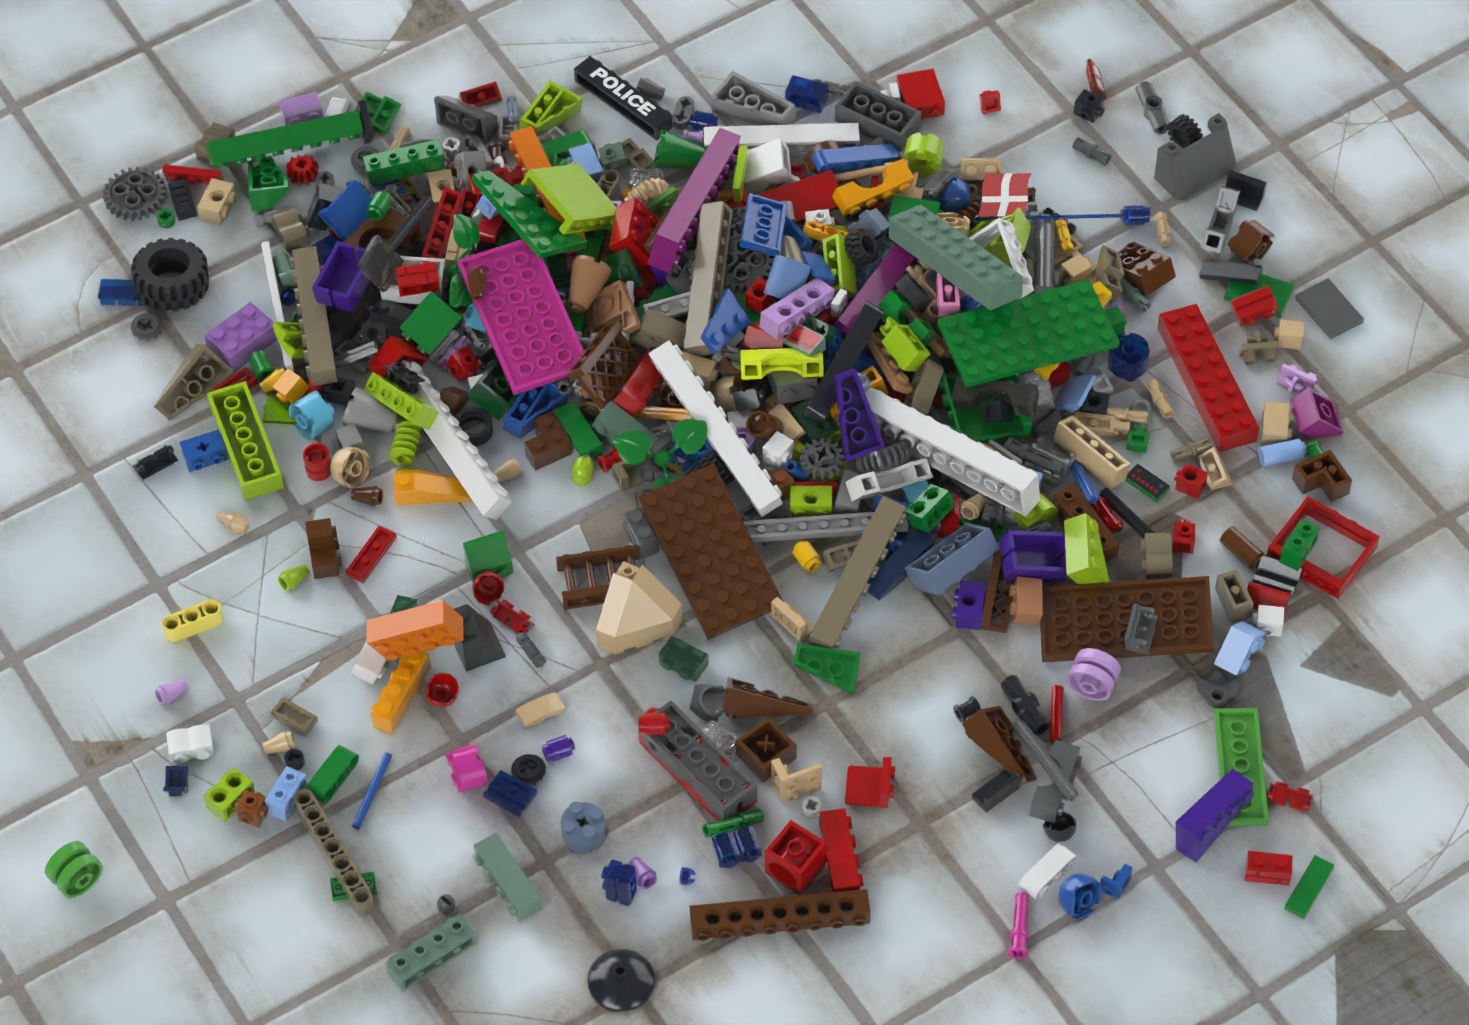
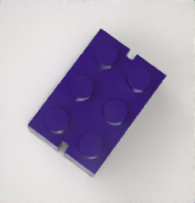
M337 241L312 287L316 302L332 307L335 303L336 308L353 312L378 266L374 251L361 247L354 249L353 245Z
M1008 531L999 540L1001 558H1005L1002 561L1004 579L1016 580L1018 576L1042 579V581H1063L1068 576L1066 572L1065 532Z

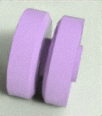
M1091 648L1081 649L1077 653L1073 667H1071L1068 673L1067 683L1076 694L1093 701H1104L1111 696L1114 684L1121 673V667L1119 662L1106 652Z

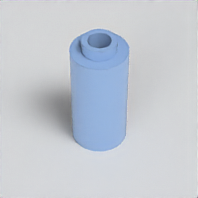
M1300 439L1258 447V457L1262 467L1303 459L1304 454L1307 453L1306 445Z

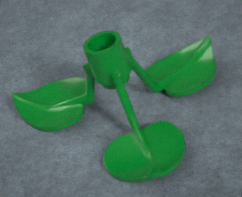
M461 214L453 215V235L456 244L467 250L458 259L454 260L453 265H449L445 269V275L451 281V308L468 306L473 303L457 265V260L464 258L473 249L472 245L478 244L480 240L479 229L475 222Z
M685 419L678 422L672 431L673 440L678 444L670 451L660 450L654 453L648 450L651 444L650 438L644 432L637 430L619 434L613 439V444L620 458L630 465L643 462L646 453L654 457L655 463L662 467L665 479H658L654 482V490L679 479V477L669 479L666 466L671 462V454L679 447H681L685 454L698 452L706 441L707 423L703 420Z

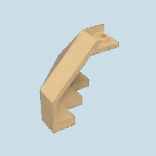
M623 561L617 573L612 575L596 627L597 647L614 654H619L628 648L635 646L639 648L653 644V641L664 638L666 640L673 638L682 623V604L643 564L639 568Z

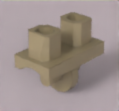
M1254 331L1253 337H1247L1248 344H1242L1241 349H1239V356H1243L1245 364L1249 365L1257 362L1256 354H1263V359L1266 363L1274 362L1279 345L1278 341H1268L1267 336H1261L1259 331Z

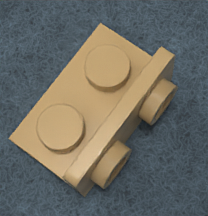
M778 597L771 601V616L797 640L802 641L811 634L814 625L790 603L783 602Z

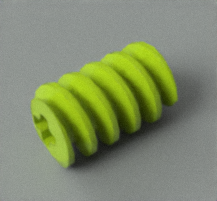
M410 421L398 423L391 451L389 452V459L394 464L400 467L413 465L414 462L412 460L415 458L419 439L421 438L420 433L423 431V428Z

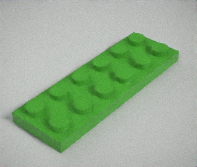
M1258 708L1214 709L1219 779L1221 780L1231 769H1234L1253 782L1254 794L1251 801L1245 804L1228 826H1268L1269 819Z

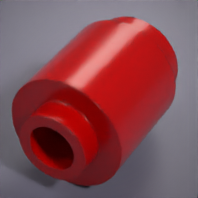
M644 713V716H639V733H645V735H666V730H670V717H666L665 713Z

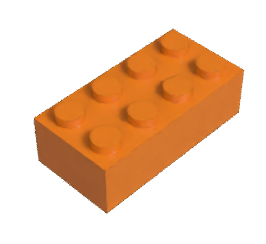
M443 600L367 620V644L387 660H397L399 657L412 656L418 652L432 651L437 647L451 646L457 642L464 641L463 617Z

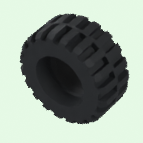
M168 238V240L158 239L157 242H150L145 248L142 247L133 258L131 272L135 294L146 306L150 305V308L154 310L161 309L162 312H167L168 310L177 312L178 309H188L190 305L194 306L197 304L199 299L205 296L209 288L207 258L203 251L190 241L187 243L186 240L180 238L179 240H174V238ZM175 271L183 273L173 278L158 277L165 272Z

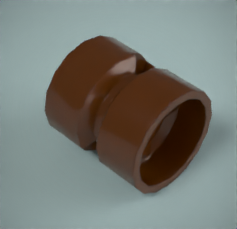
M758 410L751 413L747 418L746 429L750 435L768 442L776 431L781 434L783 433V423L778 417Z

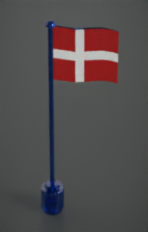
M1032 173L986 174L982 184L980 211L974 217V221L978 223L979 221H992L1013 214L1019 207L1023 214H1025L1028 203V182ZM1144 205L1124 206L1120 214L1039 215L1025 217L1027 220L1120 218L1124 225H1144L1150 221V210L1148 207H1144Z

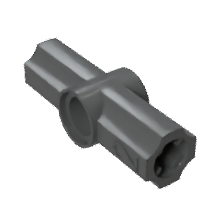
M1148 81L1141 82L1136 86V93L1144 108V116L1149 120L1154 133L1159 135L1165 134L1168 131L1167 125L1170 122L1162 107V99L1157 96L1152 83Z

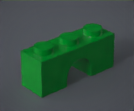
M891 290L877 305L884 310L881 319L886 322V319L891 317L899 325H908L906 315L913 306L901 293ZM915 318L908 325L925 348L937 336L935 330L923 319Z

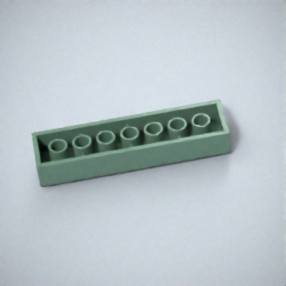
M918 205L889 217V238L987 309L993 310L1022 297L1023 276L924 206Z

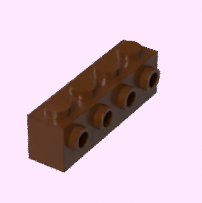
M1075 484L1053 494L1052 504L1058 508V514L1062 518L1063 524L1067 519L1085 513L1088 514L1098 524L1105 562L1118 556L1119 542Z

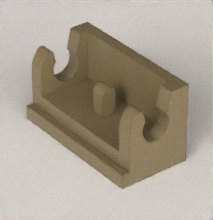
M859 540L824 550L822 560L824 564L827 563L828 573L847 565Z

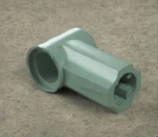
M284 251L277 253L273 257V263L278 272V279L282 290H287L298 285L293 283L292 274L296 273V271L291 269V257L289 253Z

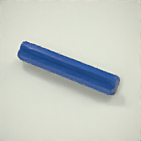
M1074 462L1073 466L1070 467L1073 476L1089 503L1096 504L1099 496L1082 465Z

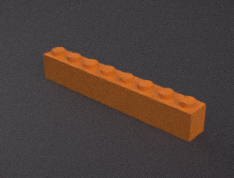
M532 126L510 132L511 141H508V146L511 153H515L517 166L521 165L524 178L526 172L530 169L552 167ZM535 185L538 206H541L546 212L564 223L565 219ZM584 232L577 233L585 239ZM583 247V248H580V249H576V250H572V251H568V252H564L563 254L565 255V254H568V253H571V252H575V251L584 249V248H586V247Z

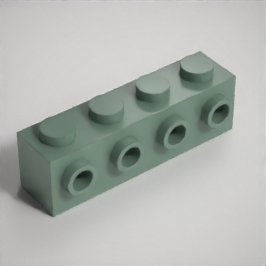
M497 833L473 845L475 854L472 856L477 866L483 867L487 881L494 883L496 894L500 899L504 898L507 903L506 908L511 916L515 915L520 922L542 910L541 897Z
M461 914L455 918L451 917L444 925L429 931L418 942H412L401 953L392 955L386 962L387 972L402 992H404L477 944L476 933Z

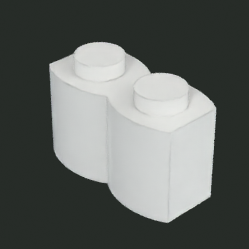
M208 724L196 725L188 729H175L166 733L169 756L172 763L183 764L193 758L204 760L214 755L212 732Z

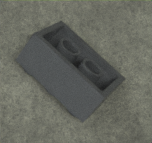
M447 95L435 96L437 124L464 135H478L481 142L486 144L498 130L497 115H494L492 112L484 111L474 105Z

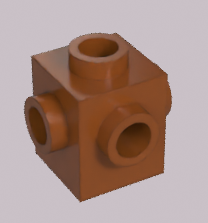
M245 790L242 797L237 799L235 809L237 810L239 821L258 828L260 827L269 810V807L265 804L266 798L261 793Z

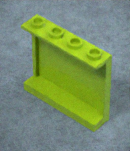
M580 164L530 169L526 172L521 185L535 184L565 219L559 228L563 235L613 227L617 207Z

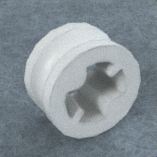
M813 796L805 798L802 802L803 815L810 819L817 818L822 810L821 801ZM808 805L815 806V810H811V808L808 810Z

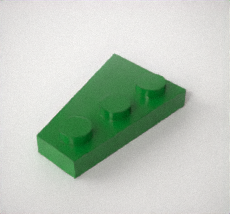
M797 643L794 666L854 695L860 652Z

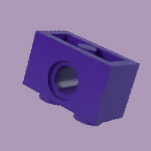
M960 581V588L955 589L954 601H957L958 605L957 607L953 606L952 619H956L955 628L981 630L986 583Z

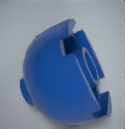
M952 176L949 180L951 185L945 187L938 201L940 202V210L943 213H957L972 202L969 199L970 188L967 183L956 176Z
M1083 873L1071 875L1062 882L1059 888L1058 897L1062 909L1068 915L1078 920L1087 918L1094 911L1090 908L1093 907L1094 903L1098 904L1101 899L1102 885L1095 878Z

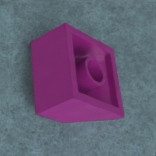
M1309 387L1290 399L1291 411L1295 416L1296 428L1300 434L1311 439L1343 434L1332 399Z

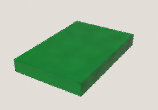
M1261 274L1257 285L1230 282L1224 294V299L1231 301L1268 285L1278 305V312H1275L1274 316L1281 318L1294 290V285Z

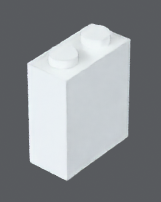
M780 138L747 151L748 164L744 189L751 194L767 189L770 184L777 185L792 179L789 148Z

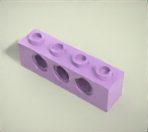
M815 278L762 311L760 328L775 339L789 334L797 324L803 325L808 317H816L820 312L830 308L831 302L834 299L835 289L821 279Z

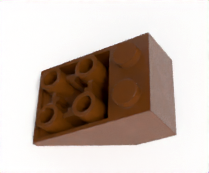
M1136 242L1128 243L1123 249L1118 251L1125 274L1123 277L1134 288L1137 287L1144 296L1151 294L1176 277L1170 256Z

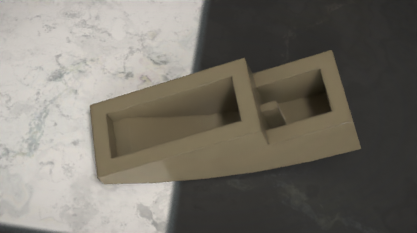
M1102 245L1096 269V282L1100 281L1112 292L1110 301L1114 303L1122 293L1120 280L1125 274L1120 253Z

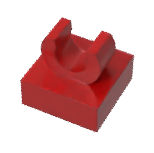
M998 90L982 91V94H979L980 111L982 114L1001 110L1000 93Z

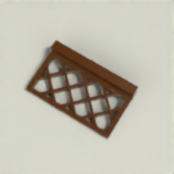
M619 320L603 326L567 373L571 380L577 379L600 410L606 407L641 360L621 333L620 329L623 326ZM615 338L618 339L620 348L615 347ZM606 350H610L611 360L606 359ZM616 352H620L621 362L617 361ZM626 353L633 359L631 363H627ZM596 362L601 363V372H597ZM607 364H611L612 374L607 373ZM617 365L622 366V375H618ZM587 374L591 375L592 384H589L586 380ZM597 376H602L603 386H598ZM608 378L613 380L612 388L608 387ZM598 390H603V400L599 397Z

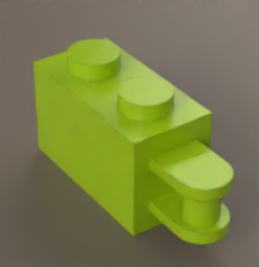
M888 317L886 324L880 326L879 329L885 336L881 342L886 347V352L897 361L898 367L903 371H917L930 353L908 325H899L893 318Z

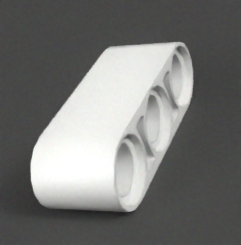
M1057 843L1022 877L1018 886L1032 898L1038 900L1071 869L1077 861V855L1062 843Z

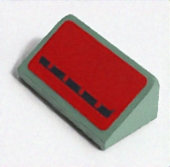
M797 324L783 340L784 344L810 357L826 350L825 337L801 324Z

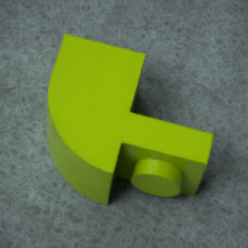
M1040 494V501L1026 517L1016 512L1013 519L1025 530L1046 521L1050 525L1058 518V508L1043 494Z

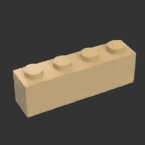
M1073 415L1058 423L1053 438L1056 444L1068 454H1075V459L1110 489L1125 482L1131 465L1130 462Z

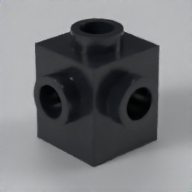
M1085 89L1074 102L1073 114L1092 123L1098 117L1101 118L1105 111L1104 98Z

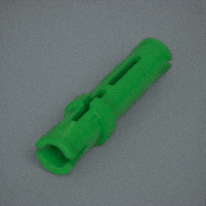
M759 809L747 813L739 812L736 816L703 824L702 832L705 837L709 838L739 828L741 830L747 829L750 825L762 823L764 821V814Z

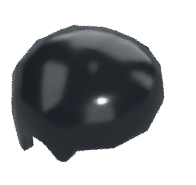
M1064 811L1062 816H1057L1055 823L1048 821L1043 823L1045 834L1049 839L1056 842H1065L1071 839L1077 827L1076 819Z

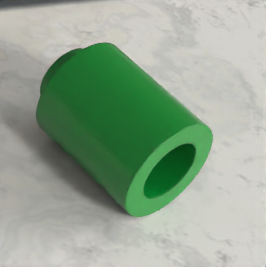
M256 350L250 355L249 363L259 381L262 382L276 370L266 351Z

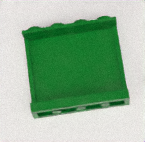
M943 370L938 389L942 390L943 407H947L946 418L948 424L951 423L952 430L965 434L975 442L984 444L990 439L997 442L1008 440L1010 436L1014 437V439L1030 436L1032 424L1017 374L966 388L959 373L945 376ZM1001 400L1012 403V423H983L982 402Z

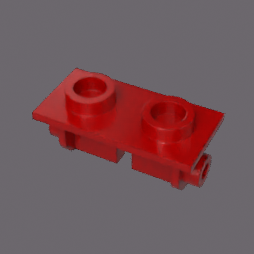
M1099 496L1096 504L1089 503L1111 533L1113 531L1120 532L1123 529L1122 521L1119 520L1116 514H1111L1113 510L1105 498Z
M497 599L494 600L498 605L497 607H492L490 611L492 617L503 624H506L510 618L511 621L507 626L518 634L527 633L529 629L527 625L529 623L533 626L535 625L529 620L530 615L522 610L517 613L513 610L514 605L508 601L503 600L500 602Z
M1276 781L1275 784L1270 783V788L1273 789V792L1268 791L1267 799L1270 800V803L1285 806L1287 799H1291L1289 808L1302 812L1310 810L1311 803L1307 801L1308 799L1313 800V795L1309 794V790L1297 787V790L1290 789L1288 784Z

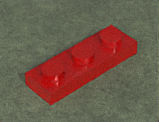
M163 164L162 172L165 178L171 182L184 178L190 184L205 183L209 185L212 178L224 181L220 170Z

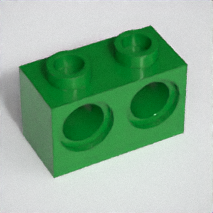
M930 484L904 512L911 526L929 533L955 506V503L948 490Z
M1301 519L1284 544L1279 563L1298 571L1316 545L1320 528Z

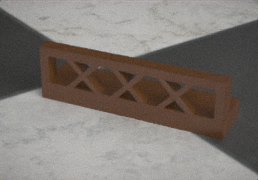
M999 549L994 553L981 629L1006 633L1013 597H1010V595L1006 596L1009 594L1010 588L1002 592L998 585L1006 581L1010 586L1014 584L1015 580L1004 579L1001 566L1005 558H1001ZM1002 598L1007 605L999 609L995 602ZM999 615L1004 621L1003 626L991 624V620Z

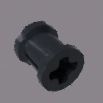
M973 696L969 698V701L953 706V711L961 723L981 709L977 699Z

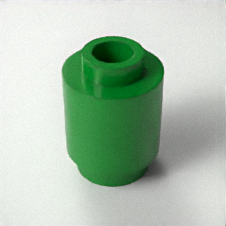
M379 191L373 196L367 207V215L370 219L380 221L387 214L393 203L391 196L387 192Z

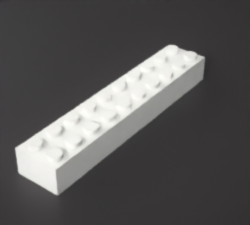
M870 387L865 392L883 442L891 444L905 441L907 446H909L910 455L915 459L927 458L929 466L1025 517L1040 501L1038 474L1034 470L1019 465L1015 460H1010L999 452L985 447L982 443L971 440L965 434L958 433L948 425H943L932 417L921 414L915 408L902 404L898 399H893L880 390Z

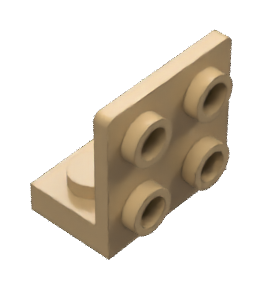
M780 758L772 760L771 784L781 804L793 802L803 795L814 794L821 789V764H816L790 774L787 765H783Z

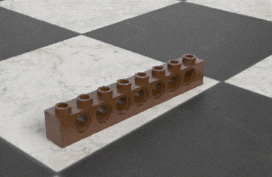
M867 889L689 906L692 940L698 939L699 941L719 937L728 939L732 936L740 935L750 937L754 934L762 933L771 935L783 931L793 933L805 929L814 931L821 928H841L848 925L863 926L870 924L871 914ZM843 909H850L851 911H850V912H844V911H842V910H843ZM821 911H828L829 913H828V914H822V913H820V912H821ZM799 913H805V914H807V915H806V916H799L798 914H799ZM777 915H783V916H785V917H783V918H777V917H775V916H777ZM755 917H761L762 919H761V920H754L753 918H755ZM733 919H739L740 921H739V922H732L731 920H733ZM711 921L718 922L717 924H709Z

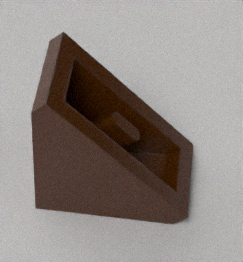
M451 386L441 389L440 399L449 407V412L455 418L469 399L467 394L469 392Z

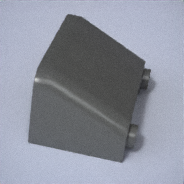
M1219 113L1208 120L1207 126L1212 133L1183 149L1177 143L1169 142L1158 148L1154 179L1175 199H1186L1224 177L1230 170H1234L1236 159L1228 124Z

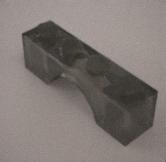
M956 377L952 401L955 409L975 411L982 402L998 398L1007 401L1012 406L1015 415L1035 417L1039 391L1038 386L1032 383H1014L1008 380L989 381L966 388L962 378Z

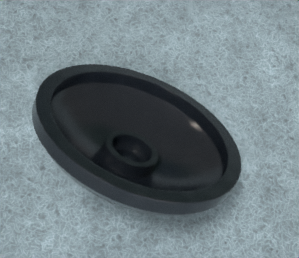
M628 949L611 950L599 956L591 965L587 977L588 989L592 998L605 1009L617 1012L630 1011L643 1005L651 996L655 986L654 970L650 962L638 952ZM623 971L624 974L618 975L617 972Z

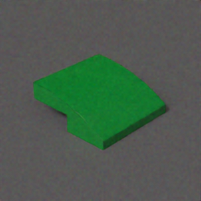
M366 91L361 100L366 101L373 131L385 134L402 104L387 96L381 99Z

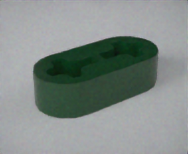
M808 317L804 321L803 326L823 335L825 343L830 342L834 338L835 329L833 326L814 317Z

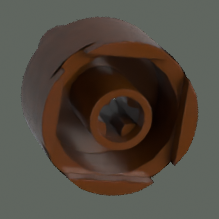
M1244 220L1239 226V232L1228 241L1227 245L1230 247V251L1246 264L1254 265L1253 261L1256 258L1261 260L1272 246L1273 242L1270 239L1271 237L1274 238V234L1256 220Z

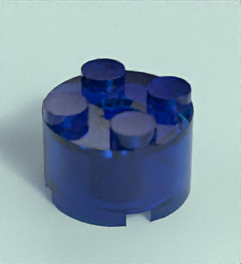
M1129 333V335L1119 334L1117 335L1120 342L1119 347L1109 350L1108 370L1115 376L1132 382L1146 372L1150 349L1147 340L1136 333Z

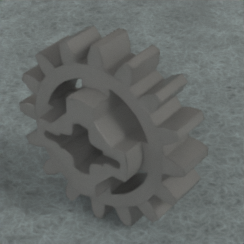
M823 438L820 439V442L813 439L812 445L806 443L805 449H801V469H806L807 476L813 474V479H816L817 476H820L821 480H824V476L832 479L833 473L839 475V469L843 470V463H845L843 449H838V443L832 445L831 439L827 442H824Z

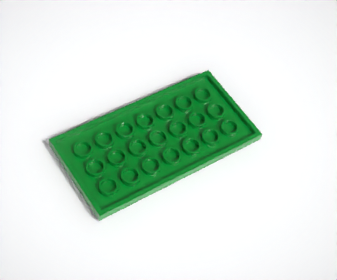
M1090 279L1027 295L993 310L981 307L937 320V325L966 388L1119 347L1120 344Z

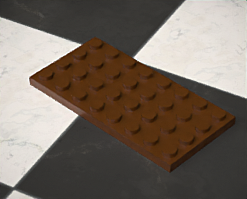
M714 463L638 496V500L707 640L770 613L771 601L777 597L782 600Z
M1209 576L1042 586L1043 616L1040 620L1042 663L1074 661L1077 653L1081 649L1086 648L1098 649L1114 658L1214 652ZM1133 604L1151 607L1155 609L1154 615L1158 616L1149 654L1126 651L1125 635Z

